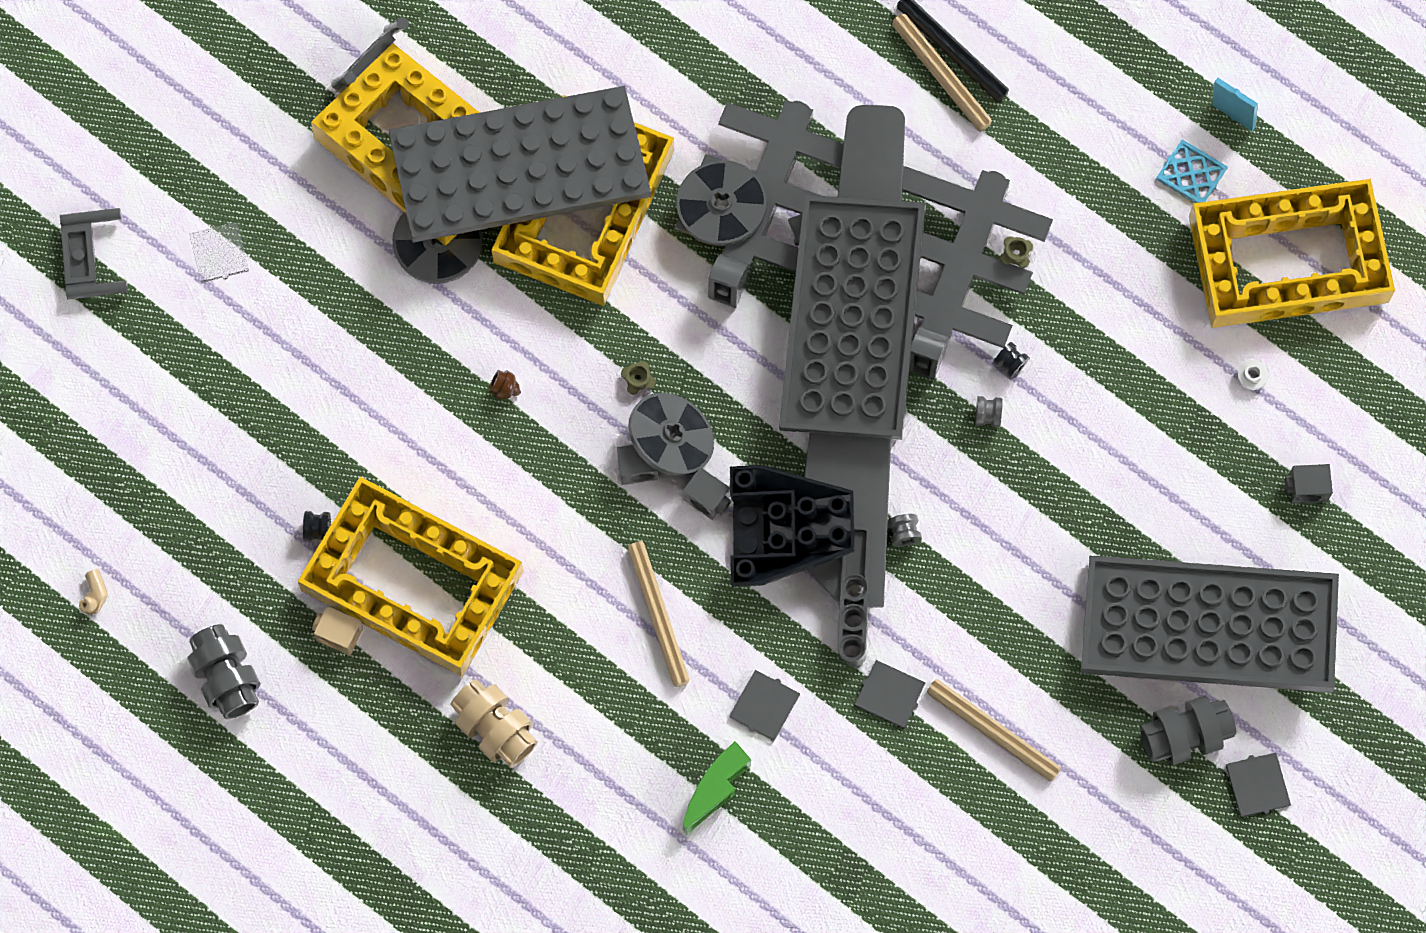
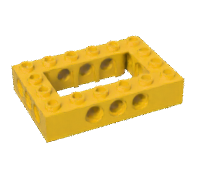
M392 43L356 78L355 82L344 89L311 121L313 138L406 213L393 151L365 129L368 125V120L381 107L385 108L388 105V100L399 90H401L402 101L408 107L413 106L427 118V122L480 112ZM457 234L436 239L446 246Z
M634 122L651 189V197L614 204L610 215H606L604 219V228L598 241H594L592 245V261L576 256V252L572 250L566 252L553 247L544 239H542V242L538 241L537 238L547 218L544 217L503 225L492 248L493 263L605 306L674 153V137Z
M1371 179L1193 203L1188 217L1211 328L1386 304L1390 302L1395 292ZM1335 224L1342 225L1351 268L1341 269L1338 273L1324 275L1312 273L1310 277L1296 279L1283 277L1281 281L1261 284L1258 281L1246 284L1242 293L1239 294L1236 280L1238 270L1237 267L1233 266L1230 251L1231 239Z
M359 477L297 582L301 591L337 611L361 620L362 624L463 677L524 570L522 561L376 484ZM374 527L478 582L477 585L473 584L470 589L471 596L462 611L456 613V621L448 634L444 632L442 624L433 618L431 621L413 612L407 604L402 606L385 597L384 592L380 590L376 592L359 583L356 577L347 574Z

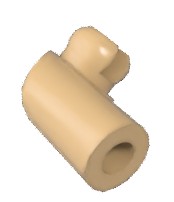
M98 569L91 570L85 574L90 591L84 597V600H80L79 609L88 615L98 613L108 597L107 589Z

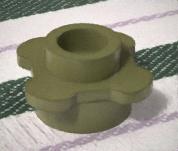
M1006 237L1004 239L1005 250L1000 255L1001 262L1005 265L1010 263L1016 264L1020 268L1028 267L1030 263L1028 259L1029 252L1033 250L1032 242L1020 237ZM1018 250L1020 253L1016 255L1014 251Z
M645 361L634 363L621 370V377L626 380L628 385L627 391L632 395L638 394L639 390L645 388L652 389L655 386L656 380L650 375L649 364ZM639 375L641 379L636 380L635 377Z

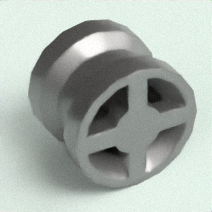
M977 396L975 426L982 427L984 424H991L995 428H1000L1002 398L995 397L993 400H986L984 396Z
M902 514L888 520V528L893 532L891 538L892 546L904 547L916 544L922 540L921 532L916 527L918 523L916 514Z

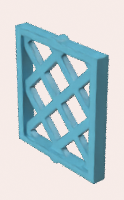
M1182 139L1172 155L1168 157L1156 180L1194 203L1206 202L1212 191L1216 189L1228 166ZM1184 149L1186 158L1176 160L1175 156L1178 151ZM1188 150H1190L1198 156L1190 157ZM1201 160L1204 169L1193 170L1191 161ZM1206 161L1215 165V167L1208 168ZM1187 162L1189 171L1179 173L1177 164ZM1173 165L1175 174L1165 176L1164 172L1168 166ZM1219 170L1220 174L1217 179L1211 181L1209 172ZM1205 173L1207 182L1197 184L1195 175ZM1191 176L1193 185L1183 187L1181 177ZM1176 179L1178 186L1170 182L1169 180ZM1209 187L1205 197H1200L1198 188ZM1194 189L1196 197L1187 192V190Z

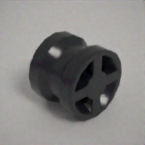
M1010 342L995 357L992 365L1004 370L1005 376L1012 380L1025 367L1030 357L1025 353L1021 354L1017 350V346Z
M312 511L304 512V542H311L313 539H320L322 541L331 526L330 512H323L320 515L314 514Z

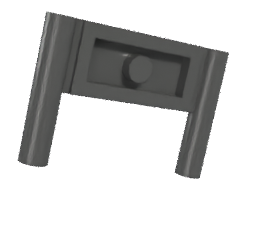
M401 17L386 25L383 29L384 33L342 75L332 80V88L339 90L355 82L356 78L396 40L393 35L408 27V20Z
M120 208L60 215L67 300L128 293L127 281L97 284L94 237L91 223L122 220Z

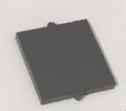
M876 660L868 678L862 681L863 688L855 703V707L904 729L913 709L918 708L917 700L926 682Z
M755 670L729 718L748 727L749 732L756 731L775 741L796 704L800 693L782 684L779 678L774 680Z
M1277 753L1258 757L1250 755L1245 760L1226 764L1240 818L1258 813L1267 815L1271 810L1291 806Z

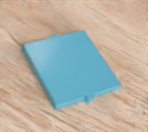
M1217 78L1214 81L1212 106L1228 115L1233 121L1235 120L1253 131L1256 128L1258 103L1241 93L1239 89H1235L1220 78Z

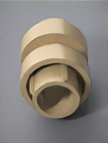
M475 679L463 687L451 701L450 705L459 714L455 724L468 738H472L477 734L482 737L483 740L479 745V749L492 762L502 758L511 768L515 767L533 751L538 743L529 733L533 722L519 708L512 712L505 708L509 702V697L496 684L485 688Z

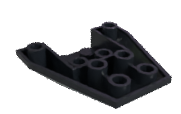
M762 465L730 466V497L733 502V555H730L731 587L763 586L855 552L853 490Z

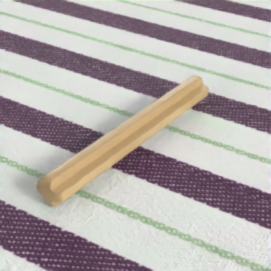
M900 14L893 20V27L978 131L988 128L992 122L989 115L906 14Z
M642 541L632 543L628 546V551L672 683L675 687L686 685L689 683V676L645 545Z
M935 679L931 683L927 693L932 698L1048 781H1053L1057 777L1061 768L1055 762L940 680Z

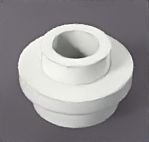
M1249 360L1239 367L1237 378L1244 388L1258 390L1266 384L1268 371L1263 363ZM1248 371H1256L1258 373V377L1251 378L1248 375Z

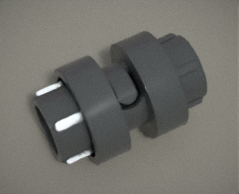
M222 624L207 627L194 634L189 641L193 652L187 659L195 677L207 679V682L201 687V691L208 707L212 709L219 708L225 719L242 716L257 707L259 700L255 691L258 690L261 683L253 666H242L241 664L246 658L247 652L238 635H229Z
M1201 696L1186 701L1185 712L1178 714L1173 706L1153 712V721L1142 724L1140 726V734L1145 751L1152 762L1166 759L1169 765L1173 766L1190 760L1191 749L1198 748L1202 755L1222 750L1224 747L1223 740L1236 735V726L1232 712L1225 700L1210 702L1206 696Z

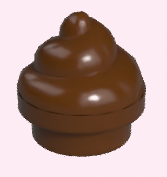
M501 370L496 371L488 389V392L494 394V398L498 400L503 398L509 399L511 396L521 394L519 383L512 372L508 370L504 372Z

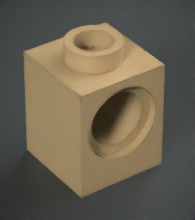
M328 606L323 614L319 613L312 626L317 642L351 656L364 629L361 620Z

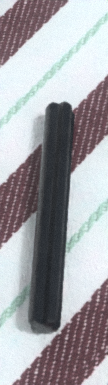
M898 1L897 9L906 14L914 25L997 102L1002 101L1008 95L1009 88L916 1Z

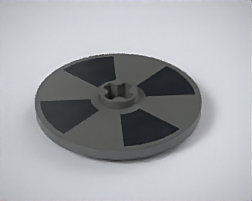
M712 161L695 168L683 180L677 194V213L683 227L697 240L715 246L732 245L750 237L762 224L767 209L766 191L759 177L748 167L733 161ZM727 199V207L724 208L722 205L716 207V200L724 201Z
M404 212L395 225L392 239L394 253L400 266L415 279L433 284L448 283L467 274L477 263L483 247L482 229L457 234L446 246L439 243L432 245V239L413 242L407 214Z
M655 393L640 400L633 408L628 422L629 436L635 450L648 465L664 474L683 477L695 474L700 467L704 468L709 462L714 450L713 432L706 417L691 402L674 394ZM670 431L673 433V438L669 436Z

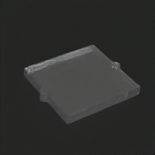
M237 222L217 227L211 225L209 229L189 233L201 283L220 278L227 280L228 276L249 271Z

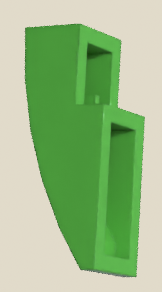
M736 741L720 754L698 784L683 821V831L686 835L735 796V788L731 782L751 767V758Z

